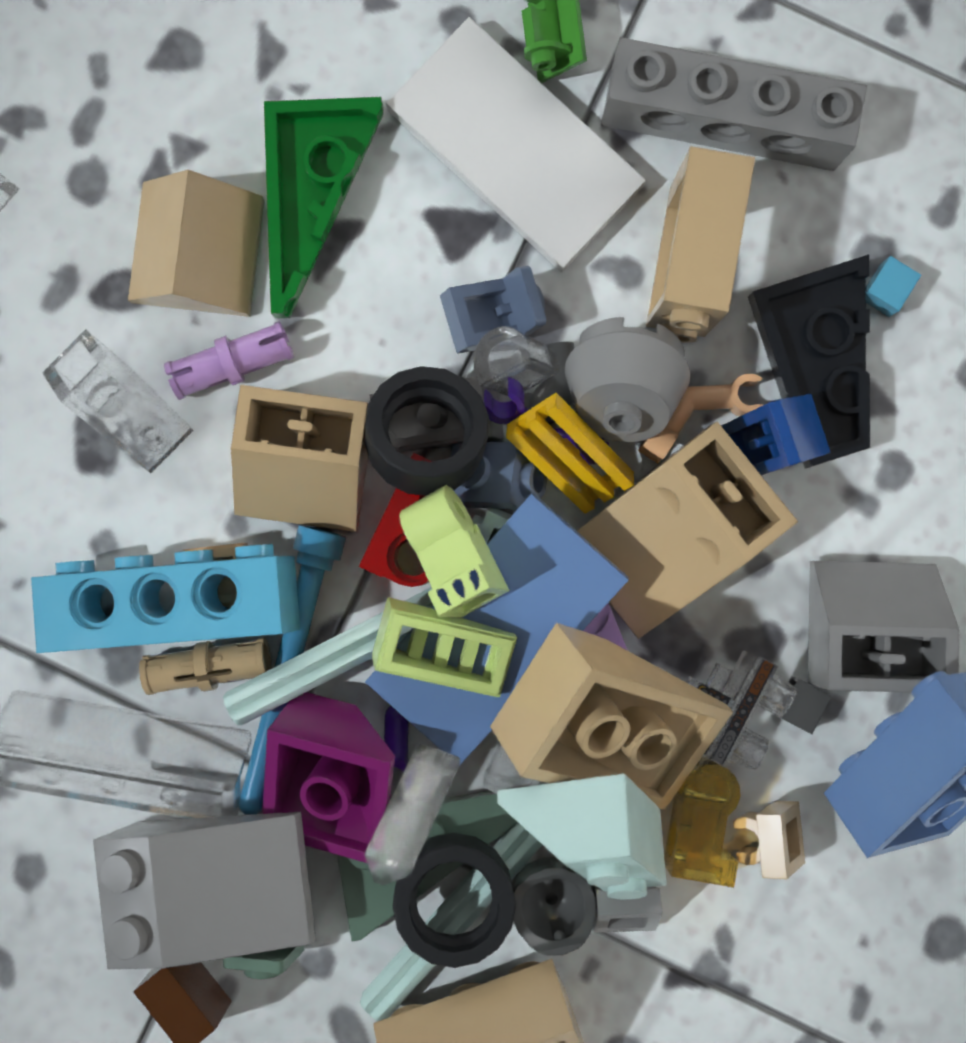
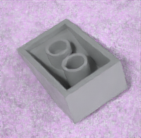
M301 812L139 821L93 839L107 969H163L309 945L316 941Z

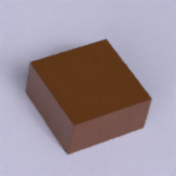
M202 962L163 969H151L133 991L173 1043H200L216 1030L232 1002Z

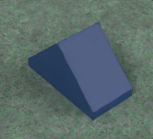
M811 394L779 399L767 403L722 425V428L760 475L831 453Z

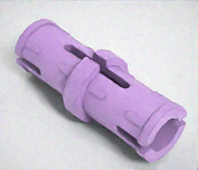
M278 321L272 326L230 340L227 336L215 339L214 347L173 362L168 361L164 363L166 375L173 376L168 381L178 400H181L188 395L229 381L232 385L244 382L245 374L286 359H294V354L291 346L287 344L289 340L283 325Z

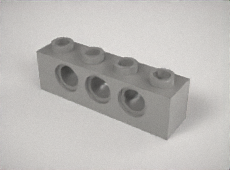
M620 37L612 65L601 126L835 171L856 147L867 85Z

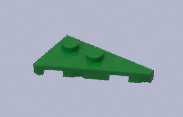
M382 97L264 101L271 315L275 319L290 318L384 115Z

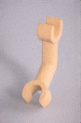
M744 374L735 379L731 384L688 386L665 429L658 435L644 440L638 451L658 464L668 454L677 440L681 429L695 410L729 409L733 414L740 417L763 406L762 404L746 405L738 397L739 387L755 386L763 378L755 374Z

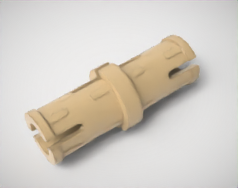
M266 638L214 646L210 641L199 642L195 644L193 650L159 655H143V660H140L139 664L141 686L146 695L199 687L203 692L212 691L218 688L219 683L253 679L272 669L271 652Z

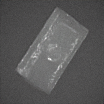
M421 743L418 747L416 746L364 854L375 883L383 886L408 876L413 870L460 766L461 761L458 756Z

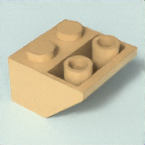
M240 385L231 444L234 515L357 532L368 461V452L365 446L368 402Z

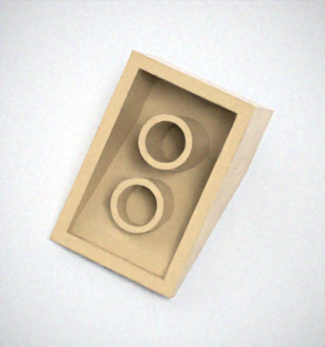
M556 622L490 727L521 777L545 783H556L625 773L660 809L665 810L728 721L733 711L727 704L613 642Z

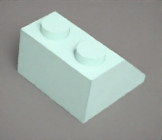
M625 773L497 790V803L563 864L587 879L588 884L595 885L604 892L607 891L609 898H642L647 895V887L667 885L660 808Z

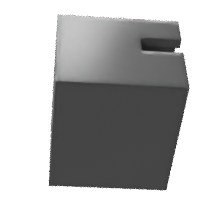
M791 676L772 714L813 734L832 696L799 678Z

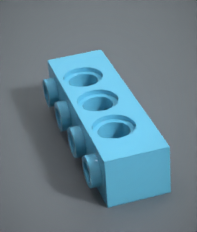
M273 544L235 547L236 559L223 561L213 560V550L175 552V565L154 566L153 555L114 558L115 570L95 572L94 560L55 563L56 575L31 577L36 653L276 635L300 630L295 556H274ZM226 576L234 582L237 589L236 601L230 609L224 607L218 598V586ZM165 582L173 588L175 593V604L169 613L163 610L159 602V591ZM106 588L112 593L114 598V609L110 617L106 616L101 608V596Z

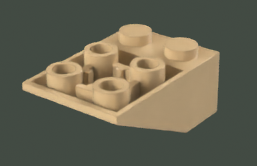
M716 421L579 528L577 532L629 577V581L609 601V604L637 639H639L748 563L798 523V521L718 421Z

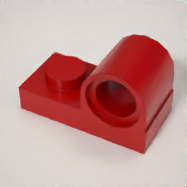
M413 453L411 456L414 460L432 462L416 453ZM396 488L358 567L408 587L422 586L429 583L425 572L415 576L409 575L400 568L397 559L399 549L404 543L408 542L401 526L400 511L425 496L407 494Z

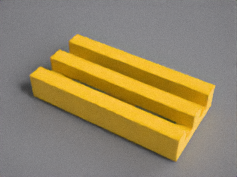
M557 392L507 424L506 438L584 514L595 509V500L598 498L604 503L612 499L615 488L620 486L625 491L634 486V471ZM550 416L607 474L601 476L580 455V451L567 438H563L545 418Z

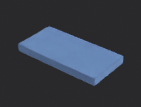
M534 493L523 502L487 543L510 591L462 617L514 633L517 636L500 698L374 671L365 681L368 686L458 766L492 731L491 724L556 622L583 631L629 581V577ZM413 628L401 640L396 649L407 652ZM428 632L422 657L432 660L439 633ZM455 637L447 665L457 668L465 639ZM480 643L472 673L483 675L491 645Z

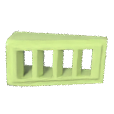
M388 597L375 640L372 659L375 671L500 698L517 636L514 633L465 618L439 617L435 609ZM403 625L413 628L407 652L396 649ZM429 631L439 633L432 660L422 657ZM455 637L465 639L457 668L447 665ZM480 643L491 645L483 675L472 673Z

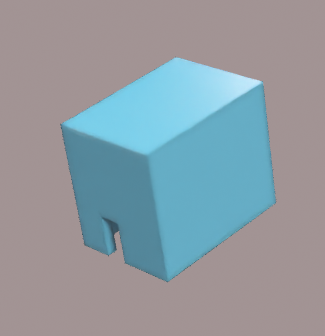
M889 256L880 263L866 286V303L890 317L900 311L922 275L894 257Z

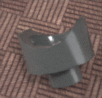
M542 857L528 863L516 875L512 885L516 901L513 921L518 933L531 948L544 955H565L579 949L591 934L596 916L595 896L591 885L587 883V879L563 864L557 857Z

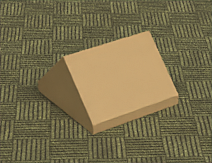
M189 169L143 182L128 301L133 304L250 317L265 200L263 196Z

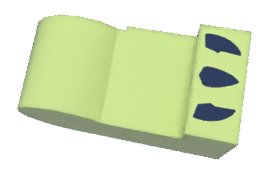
M447 485L442 486L400 511L401 526L410 545L417 553L432 587V590L428 591V595L439 617L462 618L510 591L477 524L473 523L463 502L452 488Z

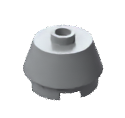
M624 317L605 319L589 326L581 333L579 345L571 351L565 363V377L576 413L601 438L616 442L647 440L665 429L689 386L691 375L689 365L685 359L684 347L679 338L663 325L657 324L655 333L643 328L623 327Z

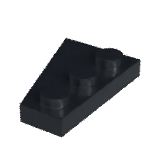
M869 254L753 291L748 296L781 399L806 394L812 395L831 451L829 454L804 461L805 469L870 448V373L866 371V334L870 332V309H866V278L869 277Z

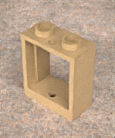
M690 146L669 190L646 327L657 329V324L663 325L672 331L682 343L696 342L697 336L705 337L729 312L755 157Z

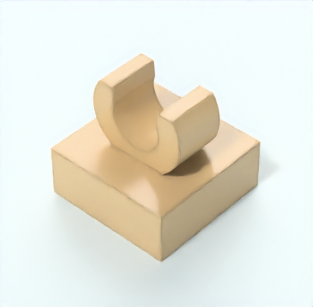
M774 801L760 812H747L733 821V828L750 829L757 835L759 846L744 847L736 853L737 861L746 865H755L761 862L762 878L788 879L805 864L799 801Z

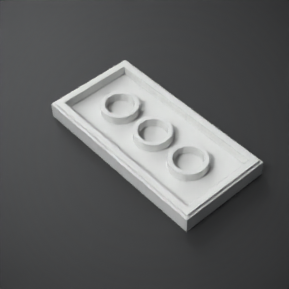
M470 17L460 25L386 103L387 110L561 273L643 188L646 181Z

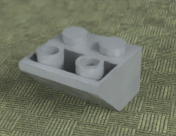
M810 561L809 684L826 690L912 692L913 688L920 681L939 671H945L947 675L959 673V626L936 564Z

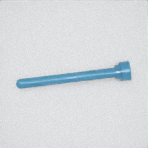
M298 526L293 549L298 551L296 563L301 564L297 579L300 630L283 634L274 667L304 653L325 570L332 571L334 560L341 561L346 536L310 526ZM288 702L261 715L239 799V809L244 815L258 814L263 808L267 729Z

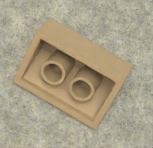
M552 959L541 963L530 961L519 964L512 968L508 975L483 984L467 983L455 988L450 993V996L425 1005L410 1004L397 1009L391 1017L373 1023L377 1043H584L565 987Z

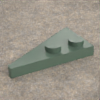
M539 781L389 808L384 859L380 867L337 855L351 941L362 940L394 916L392 906L398 870L411 850L430 837L453 832L475 836L489 845L518 823L497 803V790L545 783ZM449 862L440 864L429 871L418 886L416 898L463 863Z

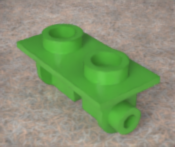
M525 0L528 2V7L522 10L526 42L524 57L527 61L531 62L532 69L537 72V80L544 83L586 62L587 55L580 1Z

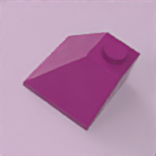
M306 692L290 700L267 729L263 814L301 812L305 846L380 867L384 859L395 755L357 705Z

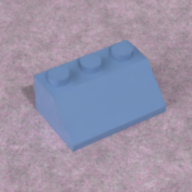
M939 671L920 681L911 692L915 699L902 712L891 715L875 728L874 734L877 738L865 750L851 755L839 766L838 770L841 775L824 792L867 858L949 836L966 821V672L947 675L945 671Z

